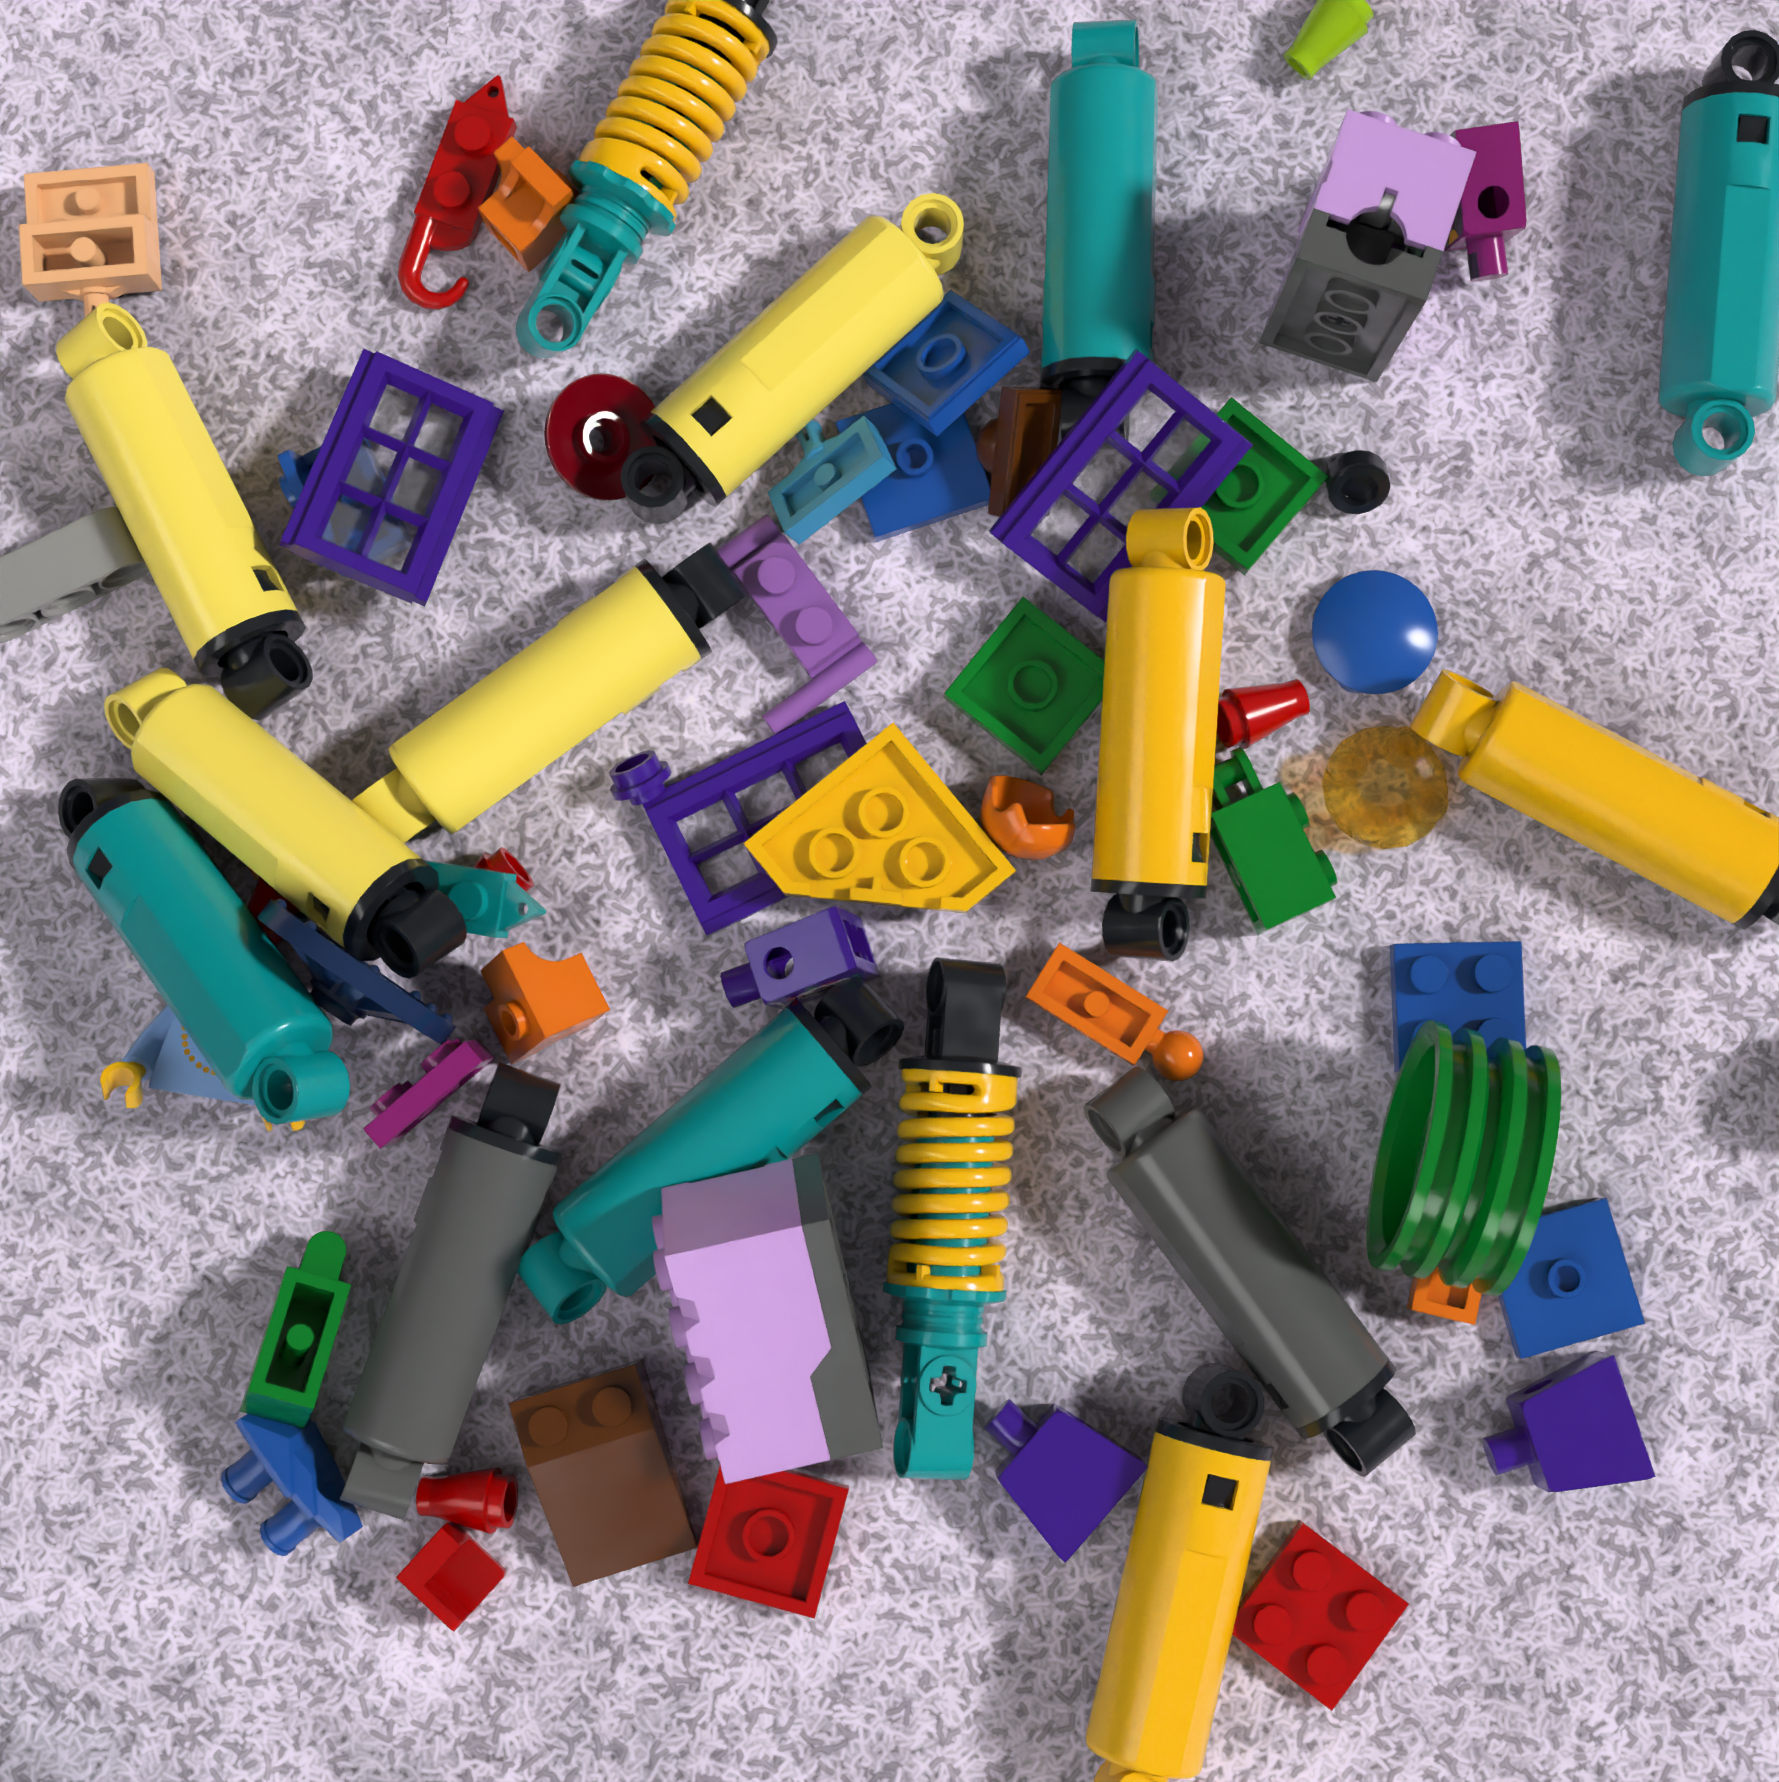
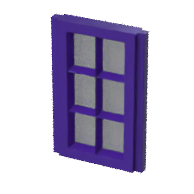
M363 348L279 545L291 550L292 554L408 603L412 604V602H415L425 607L504 410L493 406V402L378 351L373 353Z
M1135 349L990 528L989 532L1007 548L1106 623L1110 577L1117 569L1132 567L1126 550V533L1131 516L1139 509L1202 507L1253 444L1139 350ZM1124 419L1125 434L1120 433V430L1118 428L1120 424L1124 421Z
M845 701L665 788V791L658 797L642 804L707 937L790 897L782 893L746 849L744 842L867 744Z

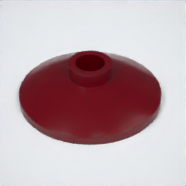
M612 374L587 375L564 387L553 400L547 413L544 438L549 460L565 484L577 493L594 500L613 501L626 498L621 482L624 462L631 453L641 447L653 446L640 425L641 420L655 408L651 399L631 381ZM592 429L599 431L603 436L604 446L601 451H596L590 444L589 433ZM650 475L649 477L644 479V481L640 485L639 491L643 489L652 480L654 475Z

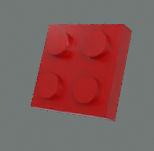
M719 1466L688 1584L815 1619L849 1486L793 1470H785L725 1484L721 1466Z
M1299 1520L1240 1601L1232 1635L1333 1711L1409 1603Z

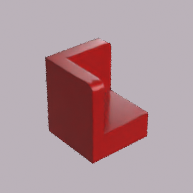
M447 1522L396 1578L450 1630L455 1631L505 1577L506 1570L458 1524Z

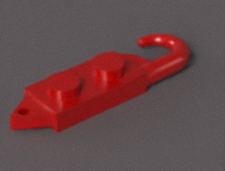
M499 75L495 76L465 102L455 101L414 210L416 217L399 260L398 280L402 292L408 299L424 309L440 310L454 305L463 297L469 286V280L465 277H460L453 287L447 291L432 292L424 287L421 282V274L430 249L440 251L461 250L468 247L476 239L483 219L478 207L492 196L501 172L494 152L511 136L514 137L517 129L514 119L509 117L504 85ZM493 92L499 93L496 97H490V94Z

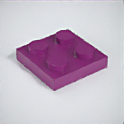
M458 1038L453 1041L447 1040L420 1063L422 1069L427 1073L414 1085L409 1080L402 1085L400 1082L397 1083L369 1107L376 1118L366 1125L363 1130L380 1149L398 1142L494 1060L495 1057L480 1039L468 1040L463 1043Z

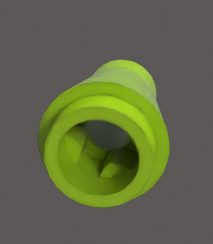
M1317 0L1293 44L1283 55L1285 61L1303 78L1311 80L1322 67L1368 33L1367 24L1374 17L1373 10L1365 0Z

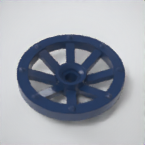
M270 899L257 916L258 920L292 945L313 977L310 981L312 984L310 994L317 1004L345 1024L352 1026L359 1018L365 1019L367 1015L409 1024L441 1045L448 1040L456 1029V1026L452 1023L453 1017L451 1014H439L435 1004H425L421 1001L419 991L414 990L409 993L383 975L377 965H369L365 961L361 962L339 943L316 929L314 921H306L307 916L304 913L297 912L294 914L288 910L285 900L278 899L274 901Z

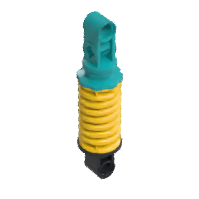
M667 0L664 8L665 15L658 18L654 23L651 31L652 37L644 41L640 50V57L633 60L628 71L629 77L622 80L617 90V98L611 100L606 109V118L598 122L594 131L595 139L585 145L578 160H574L567 171L571 178L570 181L580 192L574 204H567L560 215V221L567 231L549 255L541 270L536 287L518 316L516 335L520 345L526 352L538 358H552L575 346L581 339L594 313L599 309L613 288L621 272L622 263L627 265L637 264L643 253L641 244L648 233L660 236L671 235L676 226L674 221L677 217L673 205L683 204L690 194L687 183L697 181L701 175L702 166L700 163L709 160L713 153L712 142L719 141L725 131L723 122L730 121L736 112L734 102L743 100L747 92V84L753 82L758 72L757 67L762 61L770 57L777 47V36L769 23L762 17L770 0ZM541 310L550 311L561 320L563 335L559 342H550L539 333L536 320Z
M936 957L929 968L926 983V1005L928 1010L924 1055L899 1059L898 1069L901 1070V1078L906 1083V1093L900 1097L899 1107L906 1114L919 1117L905 1119L897 1126L899 1138L913 1144H904L898 1147L895 1151V1159L899 1164L914 1169H902L894 1175L893 1184L895 1187L912 1194H901L892 1200L891 1208L893 1212L900 1216L910 1217V1219L894 1221L890 1225V1235L895 1240L909 1243H896L888 1249L886 1282H883L882 1291L902 1299L904 1311H902L903 1322L901 1325H896L895 1339L904 1342L900 1376L899 1416L893 1442L894 1467L899 1478L966 1480L969 1477L974 1460L973 1417L977 1388L978 1348L987 1346L988 1332L983 1331L981 1328L984 1318L982 1313H984V1306L1006 1300V1290H1004L1005 1277L1000 1271V1265L994 1264L1003 1260L1006 1256L1007 1248L1000 1240L993 1237L1001 1236L1008 1230L1007 1219L995 1212L1002 1211L1009 1206L1010 1196L1003 1189L996 1187L1009 1183L1012 1172L1009 1167L996 1161L1009 1159L1013 1155V1145L1006 1139L994 1136H1007L1011 1134L1015 1129V1121L1009 1115L994 1112L1008 1111L1016 1105L1018 1078H1021L1022 1068L998 1061L1001 1012L1006 994L1005 971L1000 963ZM942 1373L946 1374L945 1386L935 1387L934 1391H931L929 1386L931 1378H939L942 1376Z

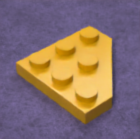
M894 722L744 842L746 849L785 896L967 913L1016 872L1015 868Z

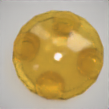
M1381 726L1362 729L1342 740L1327 760L1322 780L1325 808L1338 829L1359 844L1381 850L1407 847L1427 836L1447 812L1449 803L1445 768L1432 747L1411 727L1394 728Z

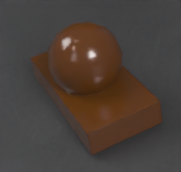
M1052 387L1001 388L999 415L997 418L987 422L981 429L975 442L978 461L986 471L992 474L988 514L1000 517L1057 447L1061 419L1062 390Z

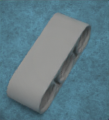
M108 507L88 514L0 557V643L11 641L145 576L149 572L118 507Z

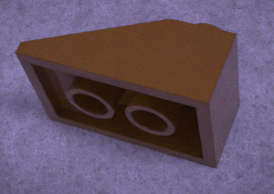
M643 1358L520 1396L509 1403L528 1472L573 1587L698 1548L695 1532Z

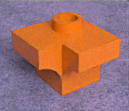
M511 136L494 152L502 173L500 184L495 193L479 206L478 210L487 230L530 272L552 252L560 238L567 231L560 221V215L567 204H574L579 193L558 169L552 170L529 146L524 149Z
M521 942L502 950L480 970L494 997L483 1009L511 1065L536 1054L565 1037L589 1027L610 1010L582 953L561 961H549L535 955L525 942Z

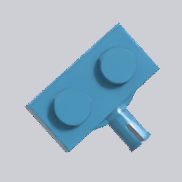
M862 416L840 435L828 440L824 437L821 425L813 420L805 426L806 431L802 429L796 434L805 453L804 458L801 459L791 474L768 491V495L784 533L800 545L897 469L878 428L865 416Z

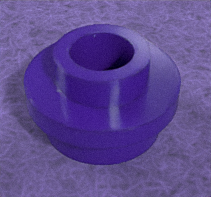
M643 751L624 759L609 771V775L614 783L610 791L617 801L629 800L631 805H640L651 801L665 791L663 782L669 778L672 771L666 761H659L655 751Z

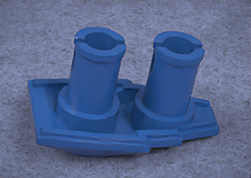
M250 1414L241 1417L235 1422L251 1449L221 1473V1482L226 1493L235 1501L247 1504L256 1498L261 1490L274 1481L283 1496L292 1499L276 1514L263 1521L260 1525L261 1538L270 1551L280 1556H287L295 1550L300 1542L319 1527L324 1528L339 1543L363 1527L354 1504L340 1500L345 1481L315 1422L308 1419L304 1429Z

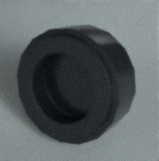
M1355 450L1347 453H1336L1327 459L1326 475L1328 477L1325 483L1329 501L1336 509L1348 514H1362L1377 508L1388 497L1391 486L1386 463L1380 456L1370 451Z

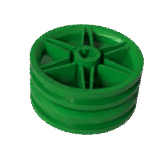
M1433 1020L1426 1021L1419 1028L1407 1050L1394 1084L1372 1174L1366 1227L1367 1254L1372 1267L1384 1271H1392L1400 1263L1401 1269L1406 1276L1418 1279H1425L1437 1267L1443 1284L1464 1289L1472 1283L1476 1292L1492 1297L1501 1295L1510 1286L1526 1257L1534 1237L1546 1198L1556 1152L1561 1112V1073L1557 1056L1552 1049L1531 1045L1524 1050L1519 1041L1499 1037L1486 1050L1481 1033L1475 1030L1460 1028L1451 1036L1447 1024Z

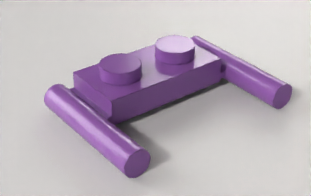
M768 514L717 549L750 598L812 679L762 715L763 720L774 735L786 730L877 663L870 649L859 638L858 632L786 536L781 534Z

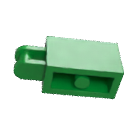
M1241 747L1230 751V759L1214 765L1212 801L1217 811L1211 813L1210 837L1257 935H1260L1335 899L1336 896L1331 887L1337 884V877L1327 855L1323 850L1314 852L1303 830L1309 827L1310 823L1299 797L1294 792L1287 795L1281 782L1263 789L1248 756ZM1241 781L1248 797L1232 804L1225 788Z
M322 1231L315 1234L307 1244L299 1268L287 1266L274 1299L239 1412L304 1429L315 1407L351 1287L349 1283L338 1281L346 1255L345 1242L338 1234L331 1231Z

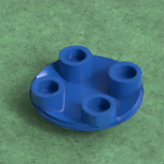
M1367 570L1346 576L1330 587L1314 610L1312 642L1316 656L1326 672L1347 692L1386 694L1398 691L1421 676L1430 664L1436 650L1438 626L1430 602L1412 582L1391 572Z

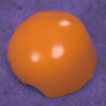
M1007 775L990 776L980 808L979 821L981 829L997 848L1005 854L1016 858L1043 860L1057 855L1069 847L1073 841L1076 829L1073 822L1074 810L1069 808L1063 816H1057L1054 809V793L1052 790L1021 778Z

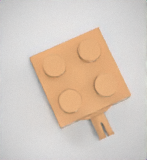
M148 163L24 174L27 224H19L22 285L39 302L65 299L83 301L85 318L101 303H107L109 300L123 294L162 291L155 173Z

